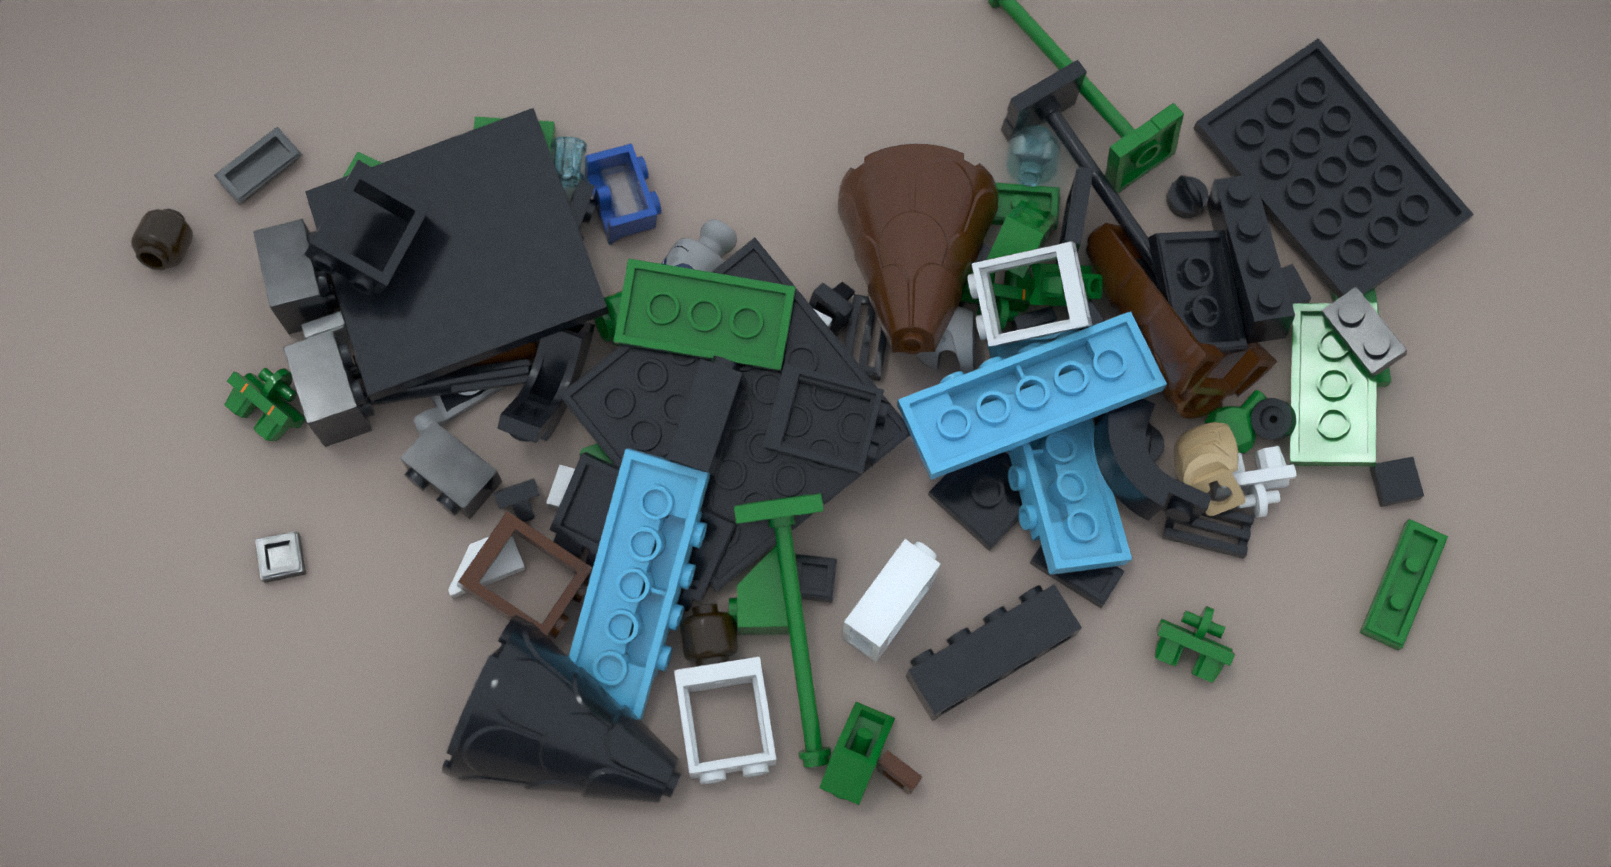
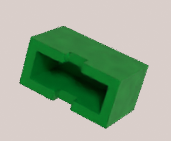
M1021 200L1006 216L986 260L1044 248L1058 217L1050 214L1051 209L1041 202L1029 200L1027 203ZM1032 264L1008 269V271L1024 278Z

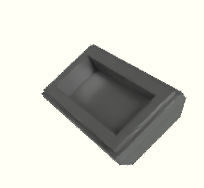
M276 127L214 174V177L240 204L303 155L286 135Z

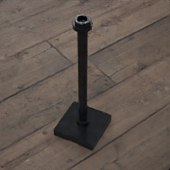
M1076 60L1012 97L1001 132L1010 143L1037 126L1048 122L1078 167L1094 169L1091 182L1092 187L1155 275L1148 236L1061 114V112L1075 105L1087 73L1079 60Z

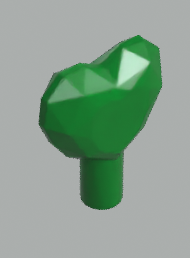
M1254 390L1241 406L1229 405L1210 412L1205 420V424L1214 422L1228 424L1236 439L1238 453L1245 454L1253 447L1256 438V432L1251 424L1252 411L1260 401L1267 399V397L1261 391Z

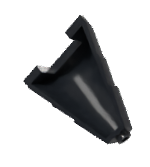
M514 615L499 637L498 642L502 643L500 648L494 651L492 655H489L472 689L446 752L452 757L450 761L445 760L442 773L450 777H456L460 781L524 786L526 790L581 793L584 798L659 803L662 795L671 798L681 776L680 773L674 771L679 758L626 705L620 706L583 667H578L533 622Z

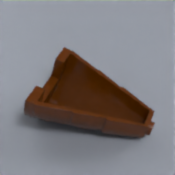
M903 144L875 151L864 157L862 165L856 169L850 168L844 175L839 187L838 214L853 247L855 261L868 287L869 301L893 353L918 354L920 352H935L962 298V288L972 270V263H975L979 256L980 246L998 210V188L989 171L981 163L973 165L964 160V153L951 148L931 144Z
M1104 223L1093 230L1088 236L1086 254L1095 273L1102 274V287L1111 306L1117 308L1120 315L1131 311L1167 383L1162 392L1166 400L1171 403L1181 417L1187 419L1198 418L1221 408L1223 405L1222 401L1227 396L1235 394L1239 397L1278 362L1259 343L1247 344L1248 349L1232 353H1222L1214 344L1199 343L1134 259L1144 260L1119 225Z

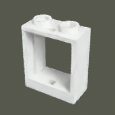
M1072 241L972 263L973 274L968 275L969 289L973 299L979 298L982 315L976 316L978 333L981 340L987 339L989 347L1092 326L1076 244ZM1058 259L1070 319L1002 333L990 273Z
M905 539L844 621L842 639L874 662H877L934 584L940 567V563L935 560L937 555L934 551L921 542L916 541L913 545Z
M760 657L674 670L691 779L699 778L700 784H711L725 781V773L743 771V777H754L769 773L768 766L776 765V754ZM753 683L763 753L700 763L689 693Z

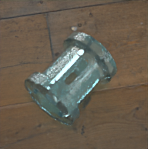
M563 136L554 138L551 142V149L554 151V164L562 186L574 188L579 180L584 181L581 165L582 155L587 152V143L575 137Z

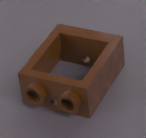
M506 511L459 579L457 587L508 621L514 615H518L526 621L533 622L546 636L549 634L556 638L569 619L563 613L572 599L580 603L586 594L590 580L587 576L592 567ZM514 533L575 573V576L542 624L480 584Z

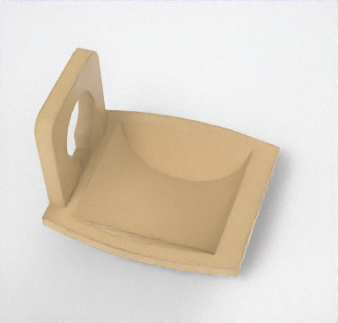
M1218 422L1207 423L1183 433L1174 446V465L1179 481L1208 494L1211 489L1209 483L1217 480L1220 486H1226L1232 491L1231 495L1224 501L1210 500L1205 513L1208 516H1215L1245 503V494L1233 474L1234 471L1238 470L1239 455L1236 439L1228 424Z

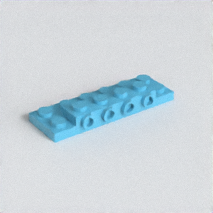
M1130 311L1080 331L1075 329L1062 332L1056 337V340L1043 345L1040 342L1028 344L1021 348L1017 355L1009 358H991L982 363L979 369L964 374V372L958 371L949 374L941 380L940 384L898 399L897 406L930 480L1161 392L1165 389L1167 383Z
M1060 333L996 347L988 346L991 358L1002 357V359L1017 355L1018 351L1028 344L1040 342L1043 345L1054 341ZM1092 418L1005 451L1009 452L1012 463L1008 471L1009 485L1013 491H1019L1023 504L1019 508L1020 525L1024 530H1030L1032 541H1041L1049 575L1122 566L1132 560L1114 493L1103 478L1097 463L1094 449L1095 427Z
M627 448L624 452L569 658L578 667H583L620 706L626 705L642 720L653 680L658 675L659 670L666 672L671 660L673 647L667 646L666 642L670 629L677 631L682 620L684 606L677 604L681 588L688 590L694 577L695 565L690 564L689 559L692 548L701 547L706 533L707 524L700 522L702 516L700 510L710 473Z

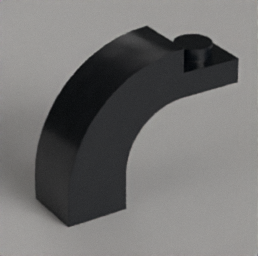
M584 322L540 339L529 376L518 396L500 414L497 429L510 433L514 439L519 441H532L534 443H537L540 439L548 441L568 407L559 395L576 382L582 373L595 329L594 324Z
M1143 398L1098 415L1094 431V449L1097 463L1111 491L1128 509L1147 521L1161 510L1170 519L1192 524L1207 511L1211 495L1169 476L1156 465L1150 456L1146 443V430L1155 406L1154 403Z

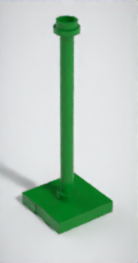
M988 0L992 8L1001 6L1058 70L1073 62L1017 0ZM1085 76L1079 93L1121 138L1109 148L1105 177L1118 194L1176 153L1184 113L1175 103H1172L1140 127L1134 129L1089 78Z
M822 492L734 506L736 524L768 519L769 528L774 527L805 750L799 751L798 754L799 759L803 760V767L806 768L827 765L831 749L830 747H822L791 525L795 524V515L824 511Z

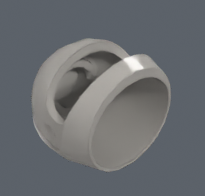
M957 306L935 352H920L915 354L917 358L929 368L938 370L942 351L951 350L956 354L961 371L964 374L974 371L976 368L975 313Z

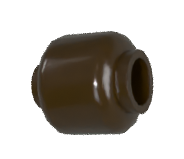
M173 209L151 210L139 222L131 238V246L136 253V258L144 266L153 270H165L166 268L176 267L183 260L192 242L193 232L185 221L184 216Z
M717 604L692 607L693 615L685 617L680 623L684 657L688 661L695 662L696 667L729 662V657L733 656L738 650L735 620L732 615L725 611L718 612Z

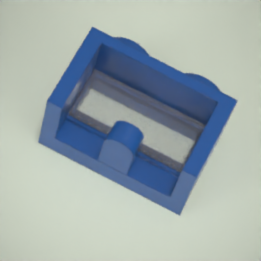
M632 143L586 155L584 175L587 183L595 185L592 198L597 201L596 209L609 245L621 237L656 228L657 215L661 214L660 201L655 191L649 192L645 181L649 179L646 162L643 156H636Z

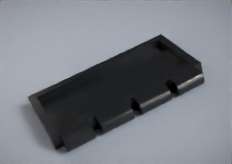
M585 452L581 454L549 530L557 533L553 542L578 559L582 557L585 548L590 549L585 563L593 567L620 468ZM702 506L700 522L707 524L705 537L700 548H692L689 563L695 565L694 577L688 590L681 588L677 603L684 606V611L686 612L690 610L694 600L699 602L704 600L737 525L736 522Z

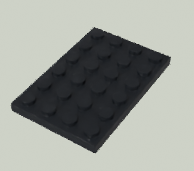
M1319 38L1196 121L1193 128L1234 177L1254 174L1266 215L1338 299L1355 287L1365 296L1467 223L1474 215Z

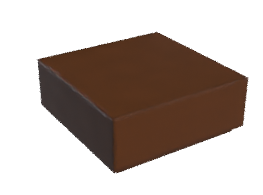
M888 750L879 760L876 767L879 773L907 794H911L922 779L920 774Z

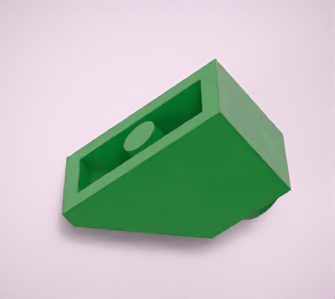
M777 546L737 584V598H729V614L732 615L735 623H737L738 635L789 634Z
M855 702L833 750L819 788L839 799L848 800L860 805L895 718Z

